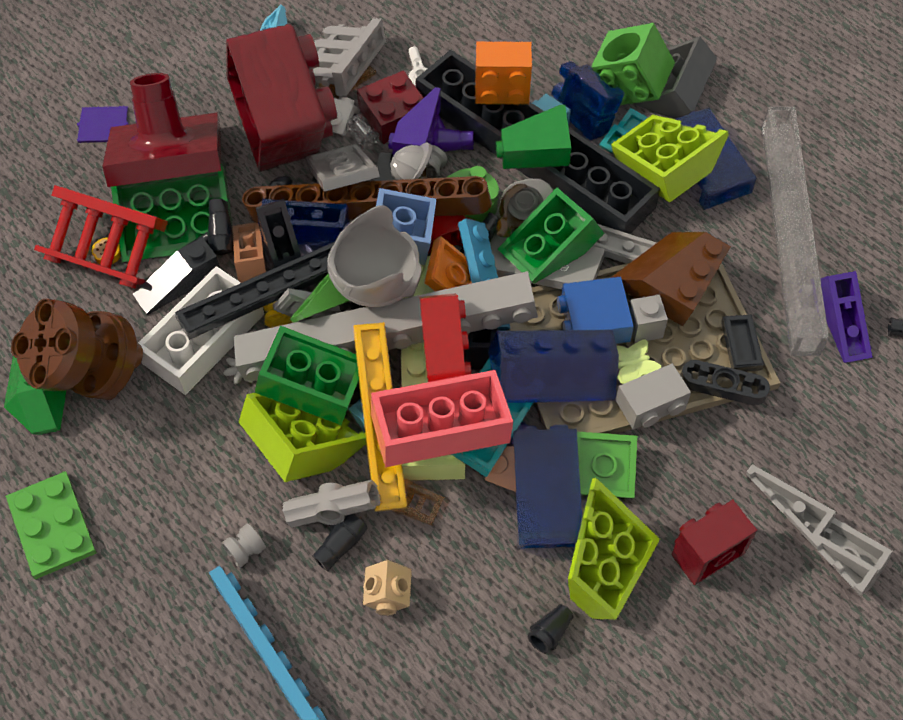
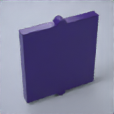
M128 106L82 107L80 122L77 123L79 127L77 142H108L111 127L129 125L127 121Z

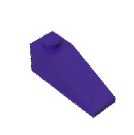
M435 87L398 121L395 133H390L388 148L393 151V156L397 151L406 146H421L426 142L432 143L441 109V88Z
M856 271L815 279L821 310L843 362L847 363L873 358Z

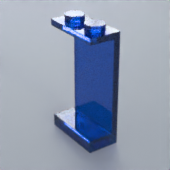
M710 108L693 111L689 115L675 119L688 127L694 128L698 124L706 126V130L717 133L719 129L724 130ZM729 136L713 171L697 182L702 190L699 203L704 210L748 195L753 191L757 177Z
M568 425L550 426V430H537L536 426L519 427V431H513L512 436L518 522L517 549L576 547L582 523L577 429H569Z

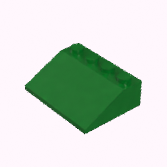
M222 164L221 171L111 187L113 204L168 221L165 232L154 229L153 234H149L142 260L172 256L177 250L208 232L209 200L211 199L227 201L232 224L226 172ZM129 221L127 226L124 225L119 241L122 262H129L138 229H136L138 223Z

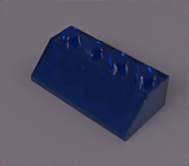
M613 330L497 331L488 349L491 370H496L507 403L613 401L616 398L619 354Z

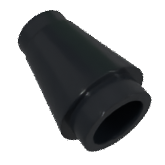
M559 604L531 625L530 632L527 635L531 645L542 653L555 650L571 620L574 618L571 610Z

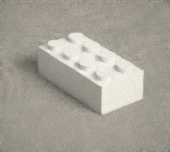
M216 266L138 342L143 349L142 364L186 395L234 346V336L247 333L264 315L263 307L189 340L177 321L175 312L240 284L238 280Z

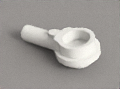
M411 47L409 55L413 70L410 71L409 78L416 87L415 79L428 68L423 67L418 48Z

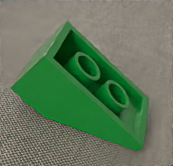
M556 188L497 250L521 272L528 271L530 281L535 284L584 255L605 233L588 213L560 189Z

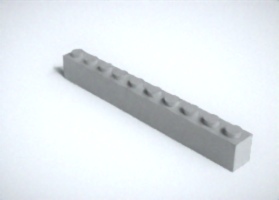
M526 271L404 298L387 306L363 307L281 326L356 354L353 333L354 325L385 323L388 350L395 348L404 349L413 344L423 343L419 297L456 293L458 300H464L466 318L460 319L461 331H467V334L482 329H495L501 325L514 322L524 323L530 319L537 318L538 315L529 273ZM280 326L234 336L236 368L245 381H257L258 374Z

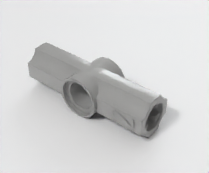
M373 480L347 486L338 483H325L319 487L318 493L292 498L284 502L282 512L286 523L291 528L314 522L336 525L344 521L345 515L375 509L376 506H380V494L377 484Z

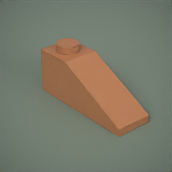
M256 222L232 226L235 268L238 281L242 283L267 272L260 224Z

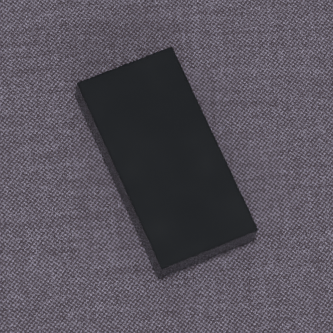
M752 314L723 316L721 324L731 368L745 372L762 370L764 363Z

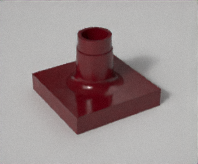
M151 73L132 79L130 86L133 95L132 102L136 124L110 128L102 165L107 187L221 171V128L218 113L180 117L168 74Z

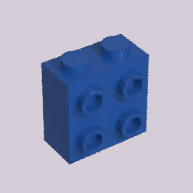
M621 277L563 284L562 294L557 296V306L559 313H564L563 334L565 339H570L572 349L631 341L634 325Z

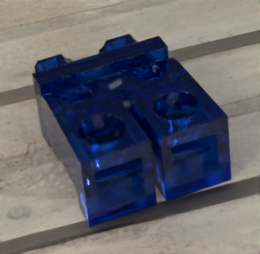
M572 61L563 63L559 73L565 81L557 83L553 87L551 95L571 109L569 121L589 140L604 136L612 126L616 116L614 113H617L625 93L618 87L611 88L596 72L592 71L593 68L588 64L578 66Z

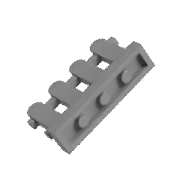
M373 18L367 26H362L361 28L345 27L343 24L324 28L323 34L325 39L314 41L319 57V67L313 69L316 83H322V86L334 84L338 96H347L386 42L382 19Z

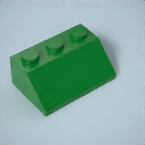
M280 325L258 374L255 393L342 426L359 382L356 354Z

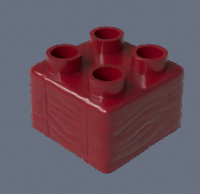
M291 24L226 39V77L259 172L319 153L322 139L333 136L331 120L337 119V109L330 88L325 86L315 89L316 80L313 69L319 67V57L314 40L310 34L297 37L295 29Z

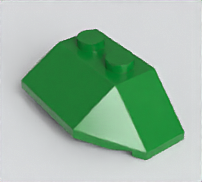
M13 356L4 408L33 435L60 431L67 390L46 391L33 388L23 378L17 358Z

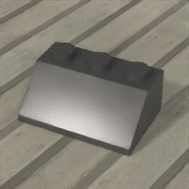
M701 36L668 48L675 64L660 99L638 102L634 104L635 106L672 118L688 116L695 111L697 102L705 89L706 82L717 60V57Z

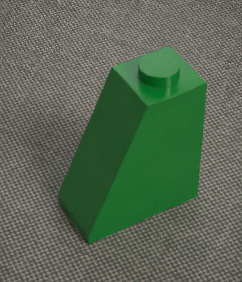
M558 105L501 129V141H496L497 158H502L503 169L569 166L571 141L565 105Z

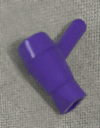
M438 116L431 145L439 147L444 152L460 149L474 150L473 131L446 129L440 116Z

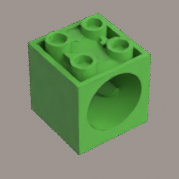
M649 23L608 31L591 69L599 76L598 81L612 104L624 105L659 100L675 61L655 24Z

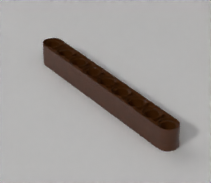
M479 176L363 181L324 191L320 184L258 186L248 189L242 197L249 215L256 223H259L256 207L281 199L285 200L291 222L354 220L361 214L376 207L379 188L435 198L434 216L478 215L487 212L492 205L487 182Z

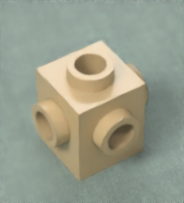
M389 560L366 567L363 605L376 609V613L380 615H394L397 610L410 607L412 569Z

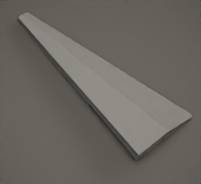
M752 464L747 470L746 475L850 586L861 596L872 588L889 563L893 551L834 518L836 511Z

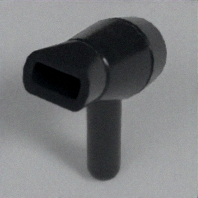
M223 199L209 200L208 232L194 241L203 237L216 255H226L233 251L234 234L228 203Z
M355 513L345 515L343 522L329 525L330 533L322 546L312 555L316 563L327 572L338 559L358 543L366 532L367 525L359 515Z

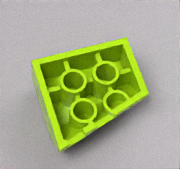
M651 115L613 142L611 146L614 157L658 186L660 188L659 196L671 202L713 171L729 134L728 131L721 129L716 133L707 131L706 126L696 124L693 128L682 125L679 120Z
M257 393L246 395L239 418L240 425L284 482L332 471L345 463L366 444L365 432L361 431L358 434L348 426L350 421L345 418L341 426Z
M592 478L568 576L570 599L589 617L593 619L616 620L660 538L597 478Z

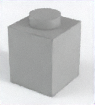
M660 295L631 299L629 310L634 325L632 332L634 343L642 339L649 341L663 338L668 318Z

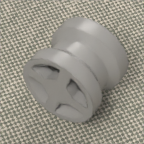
M431 145L432 152L426 166V176L437 178L440 174V168L445 166L448 158L443 150Z

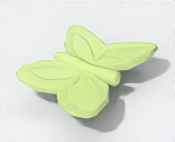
M646 339L638 341L629 348L617 345H605L603 347L606 355L615 361H619L616 365L620 369L618 379L621 384L662 368L657 362L649 360L650 356L645 355L648 352V341Z

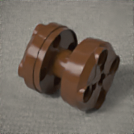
M47 298L41 299L37 303L35 309L25 319L20 331L13 337L11 343V352L17 358L21 374L25 381L33 388L46 391H65L71 389L82 396L103 400H112L126 386L135 368L141 364L143 359L142 346L137 343L133 327L123 316L105 311L87 313L72 303Z

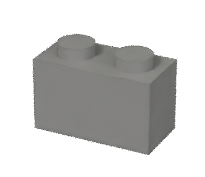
M672 363L620 385L615 401L634 430L641 426L645 428L650 427L658 422L660 418L669 414L675 416L683 412L687 407L691 391Z

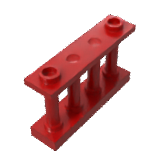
M54 185L51 196L62 199L60 205H63L50 248L35 245L34 250L45 253L43 259L60 264L61 259L118 277L120 278L119 284L136 289L137 284H144L147 280L137 277V273L149 234H153L154 229L165 232L168 221ZM78 205L87 207L85 213H88L75 256L61 252L73 211L74 209L77 210ZM103 213L112 215L110 221H113L101 262L97 264L86 260L98 219L99 217L102 218ZM131 221L138 223L136 227L138 233L126 272L124 273L112 269L111 266L124 225L127 226L128 222Z

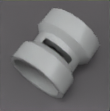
M248 523L239 529V534L236 535V538L228 537L221 543L226 553L235 558L237 561L235 564L239 568L248 563L249 555L259 554L266 549L258 533Z

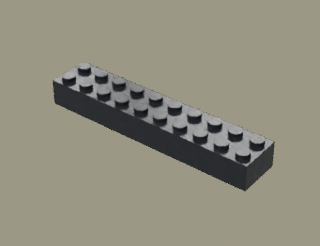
M450 49L415 79L416 88L423 98L435 87L441 88L439 116L460 131H473L474 141L496 155V141H501V129L544 111L530 101L529 104L518 105L475 104L476 66ZM570 128L571 156L569 166L517 168L519 172L530 179H541L547 182L553 190L556 188L560 189L588 213L597 224L631 234L657 206L660 192L658 186Z

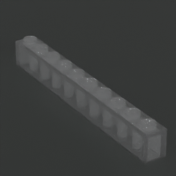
M768 106L762 125V134L790 355L820 356L829 339L796 107Z

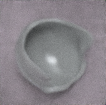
M384 205L373 207L348 224L338 235L327 260L328 273L335 288L348 300L367 307L387 306L398 302L402 298L413 296L422 271L416 243L407 232H399L394 227L392 211Z

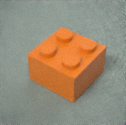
M476 42L475 104H529L532 74L531 42Z

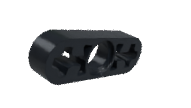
M700 360L686 362L680 375L689 390L749 405L762 404L770 391L768 380L761 375ZM692 371L698 372L697 379L692 378ZM710 374L712 378L710 383H707L708 375ZM727 377L732 381L733 386L722 388L717 384L716 379ZM739 382H743L741 391L737 390ZM752 386L757 387L758 394L752 393Z

